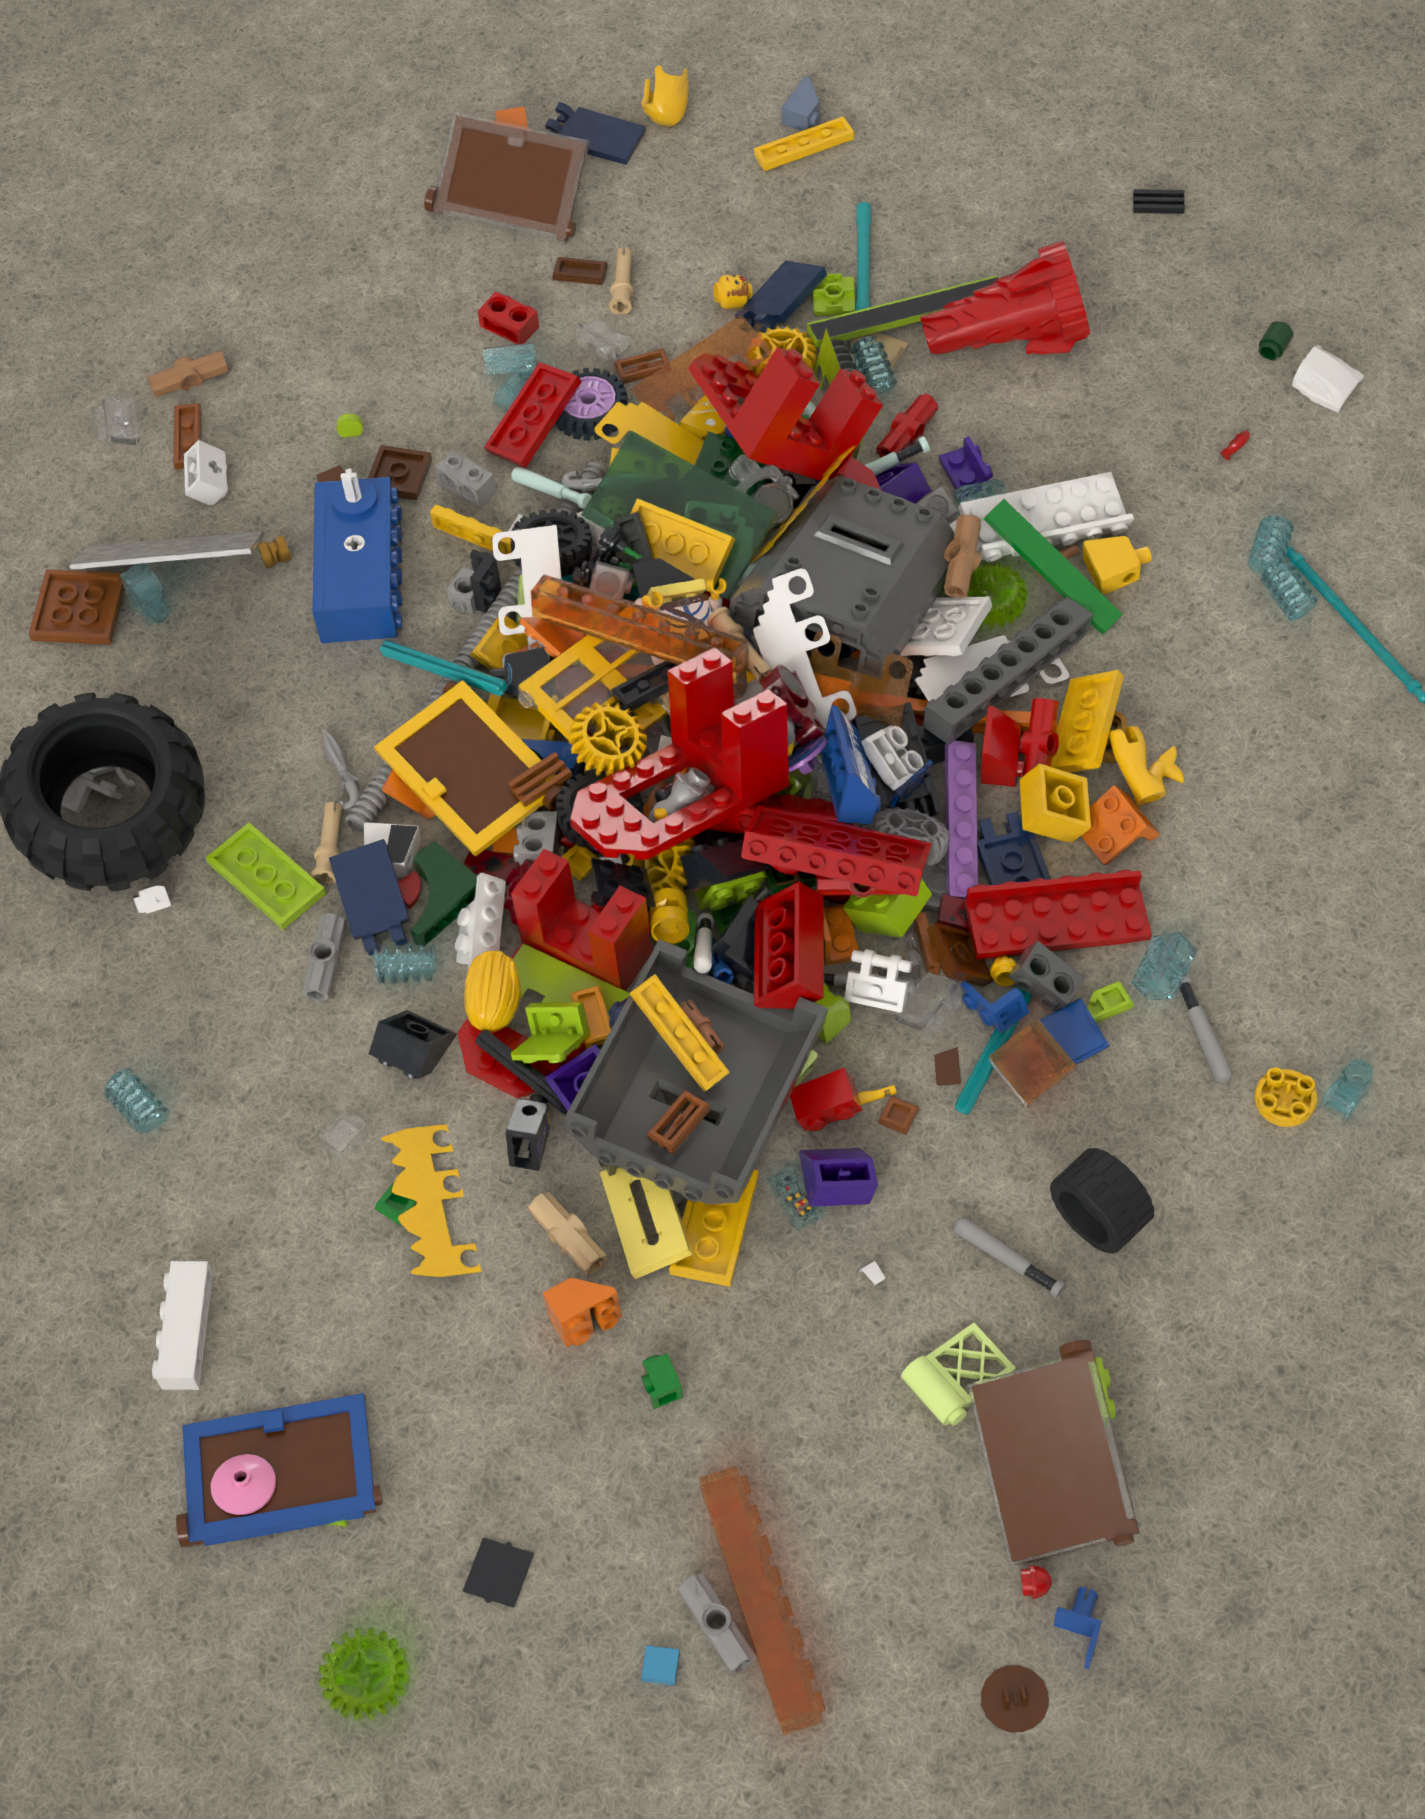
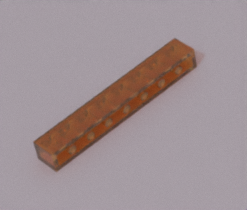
M545 574L530 591L532 617L678 665L716 648L732 661L733 683L738 682L749 666V640Z
M737 1466L699 1477L700 1489L782 1735L784 1736L822 1723L821 1712L826 1711L820 1691L814 1692L810 1680L815 1679L809 1659H802L799 1648L804 1647L798 1627L793 1629L791 1627L788 1617L793 1616L789 1599L787 1596L781 1598L778 1586L783 1584L777 1565L770 1566L767 1555L772 1554L767 1536H760L757 1525L762 1524L756 1504L752 1506L749 1504L747 1495L751 1494V1489L746 1475H739Z

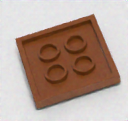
M46 569L28 634L31 641L111 645L127 582L125 573Z

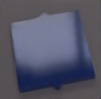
M931 759L895 792L890 802L893 807L928 776L934 765Z

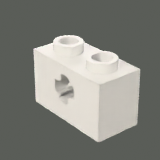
M198 440L184 454L186 496L207 505H214L225 497L228 491L225 451Z

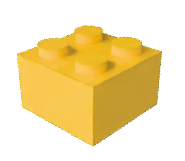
M1038 764L1019 780L1023 830L1064 842H1074L1091 829L1087 778Z

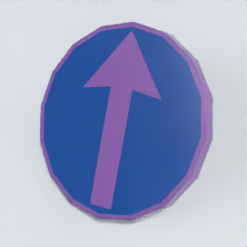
M820 737L812 740L793 752L791 756H788L789 772L799 768L803 775L813 771V766L819 764L815 756L827 745L828 741L826 738Z

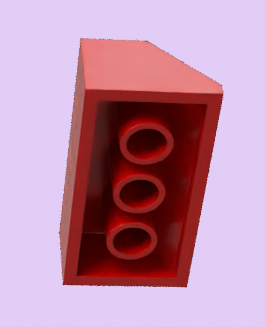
M797 882L759 902L755 909L754 1006L757 1008L795 1009L799 997L814 1003L824 998V896L801 882Z

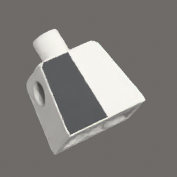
M364 822V845L384 839L396 876L404 878L409 875L414 862L413 858L416 856L422 841L419 826Z

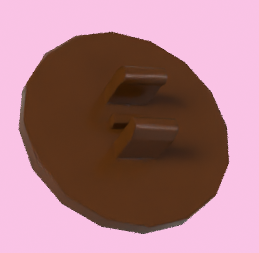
M1008 1665L995 1670L985 1680L981 1691V1706L986 1717L997 1728L1007 1732H1025L1036 1727L1045 1717L1049 1706L1048 1690L1043 1680L1033 1670L1020 1665Z

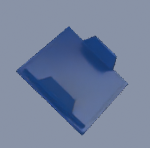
M1081 998L1039 1020L1075 1065L1110 1047ZM1038 1021L1029 1025L1056 1073L1073 1067L1038 1025Z

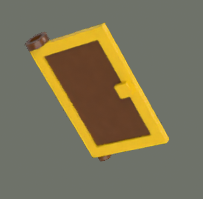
M463 680L458 684L455 681H451L444 686L441 697L375 745L374 749L476 857L542 805L549 811H556L557 795L560 794L561 787L565 785L562 783L552 787L544 796L524 807L510 790L508 782L542 760ZM553 774L552 776H550L549 778H547L545 782H547L548 780H550L551 778H553V777L556 776V775ZM539 786L533 787L532 789H530L529 791H527V792L524 793L523 795H524V796L527 795L528 793L532 792L533 790H535V789L538 788Z

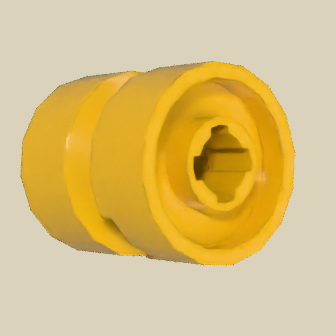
M674 888L658 890L653 893L656 906L655 908L650 907L649 911L651 935L657 942L660 939L670 944L680 943L689 934L687 898L683 892Z

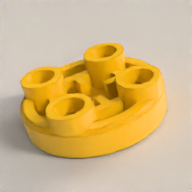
M1278 1067L1269 1069L1266 1075L1260 1079L1254 1097L1259 1113L1267 1121L1283 1127L1297 1126L1306 1122L1313 1115L1318 1098L1315 1081L1312 1077L1295 1070L1280 1069Z

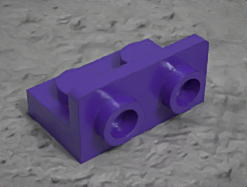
M969 436L963 438L962 448L939 455V462L960 499L990 489V479L993 478L992 469L988 463H984L979 446L973 444Z

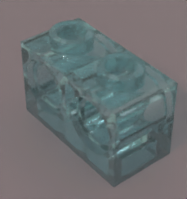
M141 563L120 575L131 607L140 617H144L142 620L148 627L155 622L160 623L164 621L167 615L171 613L161 581L145 563Z
M1180 932L1155 935L1131 983L1149 1000L1175 998L1198 950Z

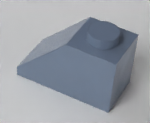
M806 76L781 107L782 124L800 131L815 127L821 121L819 99L810 78Z

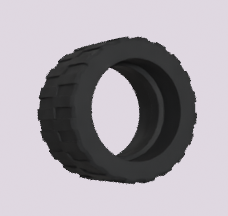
M1088 1148L1051 1182V1198L1063 1219L1091 1246L1105 1253L1118 1252L1154 1218L1155 1211L1152 1199L1138 1177L1118 1158L1104 1150H1099V1148Z

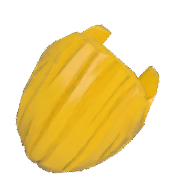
M658 65L654 70V94L650 91V79H646L641 105L644 113L654 123L671 127L681 121L688 105V71L685 68L681 76H672L662 70V66Z
M487 951L476 956L468 969L465 980L464 1007L469 1022L481 1031L488 1030L490 1033L507 1027L512 1021L519 1006L521 985L518 979L516 964L511 957L506 956L501 951Z

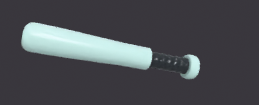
M921 437L914 445L906 447L897 453L892 452L865 464V466L871 469L875 476L919 452H929L930 447L925 437Z

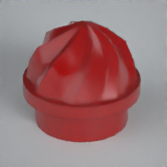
M1029 1565V1569H1020L1023 1597L1032 1596V1599H1037L1047 1594L1052 1585V1578L1045 1568Z

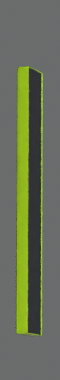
M996 275L807 323V331L817 348L822 344L826 328L830 340L845 341L921 321V316L942 310L948 303L974 295L973 291L989 286L999 278Z

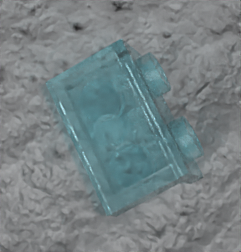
M534 343L483 349L486 375L534 370L538 365Z

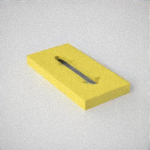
M620 1167L615 1169V1175L612 1176L608 1175L607 1170L600 1172L627 1263L635 1280L693 1255L671 1189H662L653 1181L643 1177H633ZM635 1180L641 1181L653 1222L659 1235V1240L655 1245H649L631 1189V1184Z

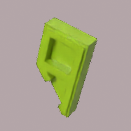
M1119 980L1093 991L1087 1009L1095 1022L1098 1023L1133 1008L1134 1003Z

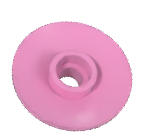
M250 1454L235 1456L225 1461L216 1470L211 1481V1494L217 1506L223 1511L234 1515L250 1514L261 1509L272 1498L276 1488V1476L272 1466L265 1459ZM246 1477L244 1481L237 1482L239 1478Z

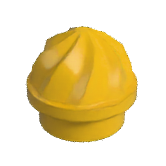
M1004 955L995 959L990 968V975L997 985L1007 987L1015 984L1008 977L1016 964L1013 957L1008 958Z

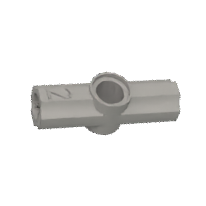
M327 913L320 917L315 942L309 948L311 959L302 993L304 997L312 1001L323 1002L329 999L335 971L339 967V953L347 923L345 918L337 914Z
M702 1573L693 1575L685 1580L678 1588V1592L698 1621L705 1637L710 1640L730 1673L733 1675L748 1668L756 1660V1656L731 1619L729 1610L722 1605ZM715 1618L723 1619L726 1622L720 1629H712L708 1626L709 1622Z

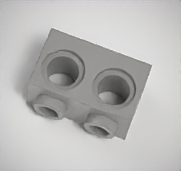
M453 450L436 466L439 486L479 510L497 493L493 473Z
M534 811L522 823L517 824V840L519 844L514 845V861L519 862L520 867L526 859L534 862L543 849L558 855L561 829L557 819V811Z

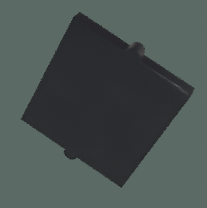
M483 1537L463 1592L484 1598L486 1603L494 1601L514 1608L534 1553L513 1547L510 1542L503 1544Z

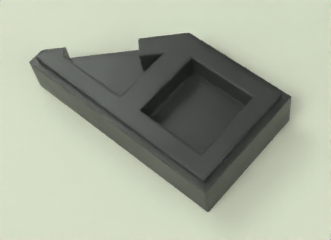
M637 511L613 521L614 527L622 526L621 540L628 544L627 547L642 557L653 556V559H655L640 512Z

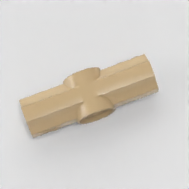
M550 1192L540 1193L536 1196L528 1207L529 1212L547 1231L550 1241L552 1243L556 1242L562 1248L560 1252L562 1254L567 1253L586 1276L594 1274L603 1267L607 1261V1255L590 1238L581 1220L574 1213L569 1214Z

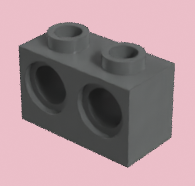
M1038 941L1024 950L1008 976L1016 983L1018 988L1029 992L1039 1000L1043 1007L1053 1011L1062 1009L1069 1004L1085 978ZM1030 966L1035 969L1036 974L1032 972ZM1054 984L1059 988L1060 993L1055 989Z

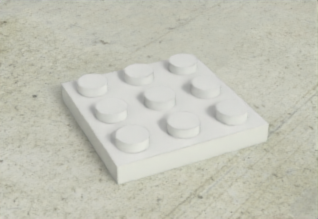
M990 597L936 598L900 656L962 655L992 608Z

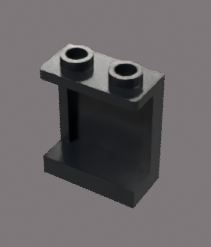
M749 896L738 907L711 951L754 982L755 909L759 902Z

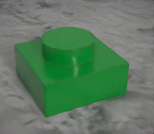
M393 1182L376 1203L375 1210L401 1226L398 1217L414 1207L417 1202L392 1193Z

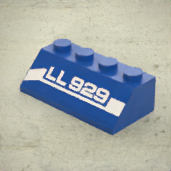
M831 706L824 734L828 742L820 752L837 822L872 824L874 814L880 810L881 801L880 796L876 795L875 792L876 780L871 777V762L867 761L860 732L837 706Z

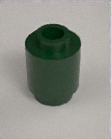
M1279 321L1272 322L1259 342L1258 351L1263 358L1274 361L1283 355L1294 335L1290 326L1285 322Z

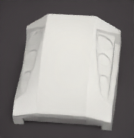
M1317 345L1311 349L1300 364L1294 376L1292 387L1298 389L1301 394L1307 396L1311 401L1339 413L1346 399L1358 383L1364 379V375L1340 358L1323 350L1320 345Z
M891 725L861 741L866 756L881 779L893 791L923 774V759L917 752L906 750L905 746L908 743V738L900 727Z

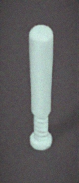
M516 467L512 471L511 477L516 483L562 500L566 499L575 502L581 509L587 510L593 503V498L590 494H580L570 490L569 487L526 468Z

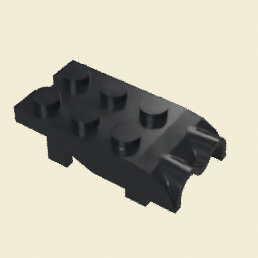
M911 702L891 707V714L877 718L874 712L856 717L855 720L862 741L881 729L891 725L898 726L907 735L908 743L905 746L906 750L917 752L924 762L922 775L894 791L881 779L871 763V776L876 780L875 791L880 796L881 811H885L886 808L894 810L895 807L900 809L908 807L913 811L918 810L923 814L928 813L929 817L941 813V806Z

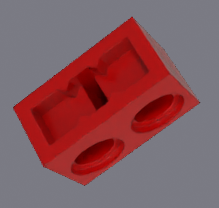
M496 291L478 310L480 327L521 347L539 328L538 313L534 308Z

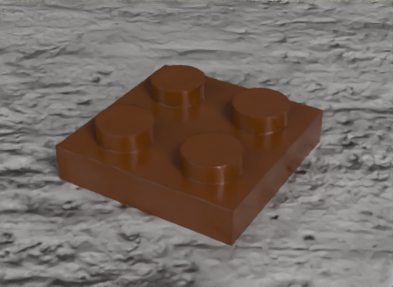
M380 445L368 478L390 477L392 488L397 487L398 497L417 500L431 465L432 455L430 452Z
M935 922L926 929L931 939L930 944L942 964L941 970L947 978L962 982L966 981L967 983L982 987L989 985L993 981L985 960L976 959L970 932Z

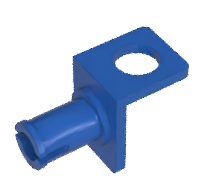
M1080 1587L1077 1589L1072 1611L1058 1607L1053 1626L1091 1638L1084 1668L1089 1669L1102 1621L1091 1617L1098 1594L1093 1589H1090L1088 1598L1085 1601L1087 1587Z

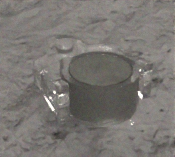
M745 454L739 456L729 469L730 476L740 482L732 491L733 500L750 528L756 525L763 529H772L779 526L791 515L793 501L799 497L798 493L791 486L793 483L792 478L789 476L784 477L774 465L765 466L760 469L756 461L748 459ZM763 479H773L775 481V484L769 483L756 490L749 497L748 502L745 500L746 491L756 482Z

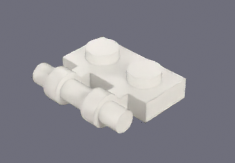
M866 949L864 952L853 950L851 961L862 963L861 971H848L844 999L848 1002L901 1013L905 1011L909 981L898 979L899 971L910 973L913 962L902 960V957L897 955H891V957L878 955L873 950ZM873 966L887 968V977L872 974Z

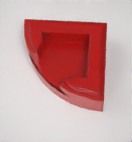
M416 870L398 881L405 905L409 909L418 902L421 893V881Z

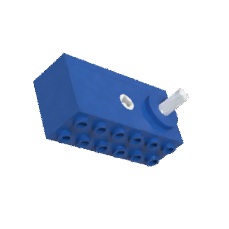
M346 469V473H341V481L315 483L312 612L321 643L397 638V628H402L401 611H398L399 606H402V592L397 590L399 585L402 584L401 568H398L399 563H402L401 547H397L398 542H402L401 525L397 526L398 521H402L401 505H396L398 504L397 487L392 488L390 477L361 479L357 477L356 472L352 473V469Z

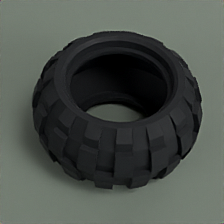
M94 692L74 696L75 702L61 707L54 703L39 712L37 716L38 721L33 726L23 727L10 746L11 754L8 760H4L0 771V814L15 848L29 860L30 865L53 880L55 877L63 879L66 885L85 891H91V888L95 886H108L111 892L131 888L129 882L145 876L152 880L166 871L168 867L167 861L172 856L179 855L181 857L195 835L194 828L203 815L205 805L202 766L197 750L187 733L179 729L169 715L152 704L149 707L146 705L142 706L139 705L135 697L114 693L110 698H97ZM111 766L127 769L138 775L151 791L147 802L136 814L113 826L86 828L73 825L62 819V800L68 787L80 775L95 768Z

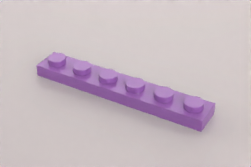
M953 741L949 745L945 744L946 829L949 831V846L946 852V895L965 899L967 889L978 885L976 743Z

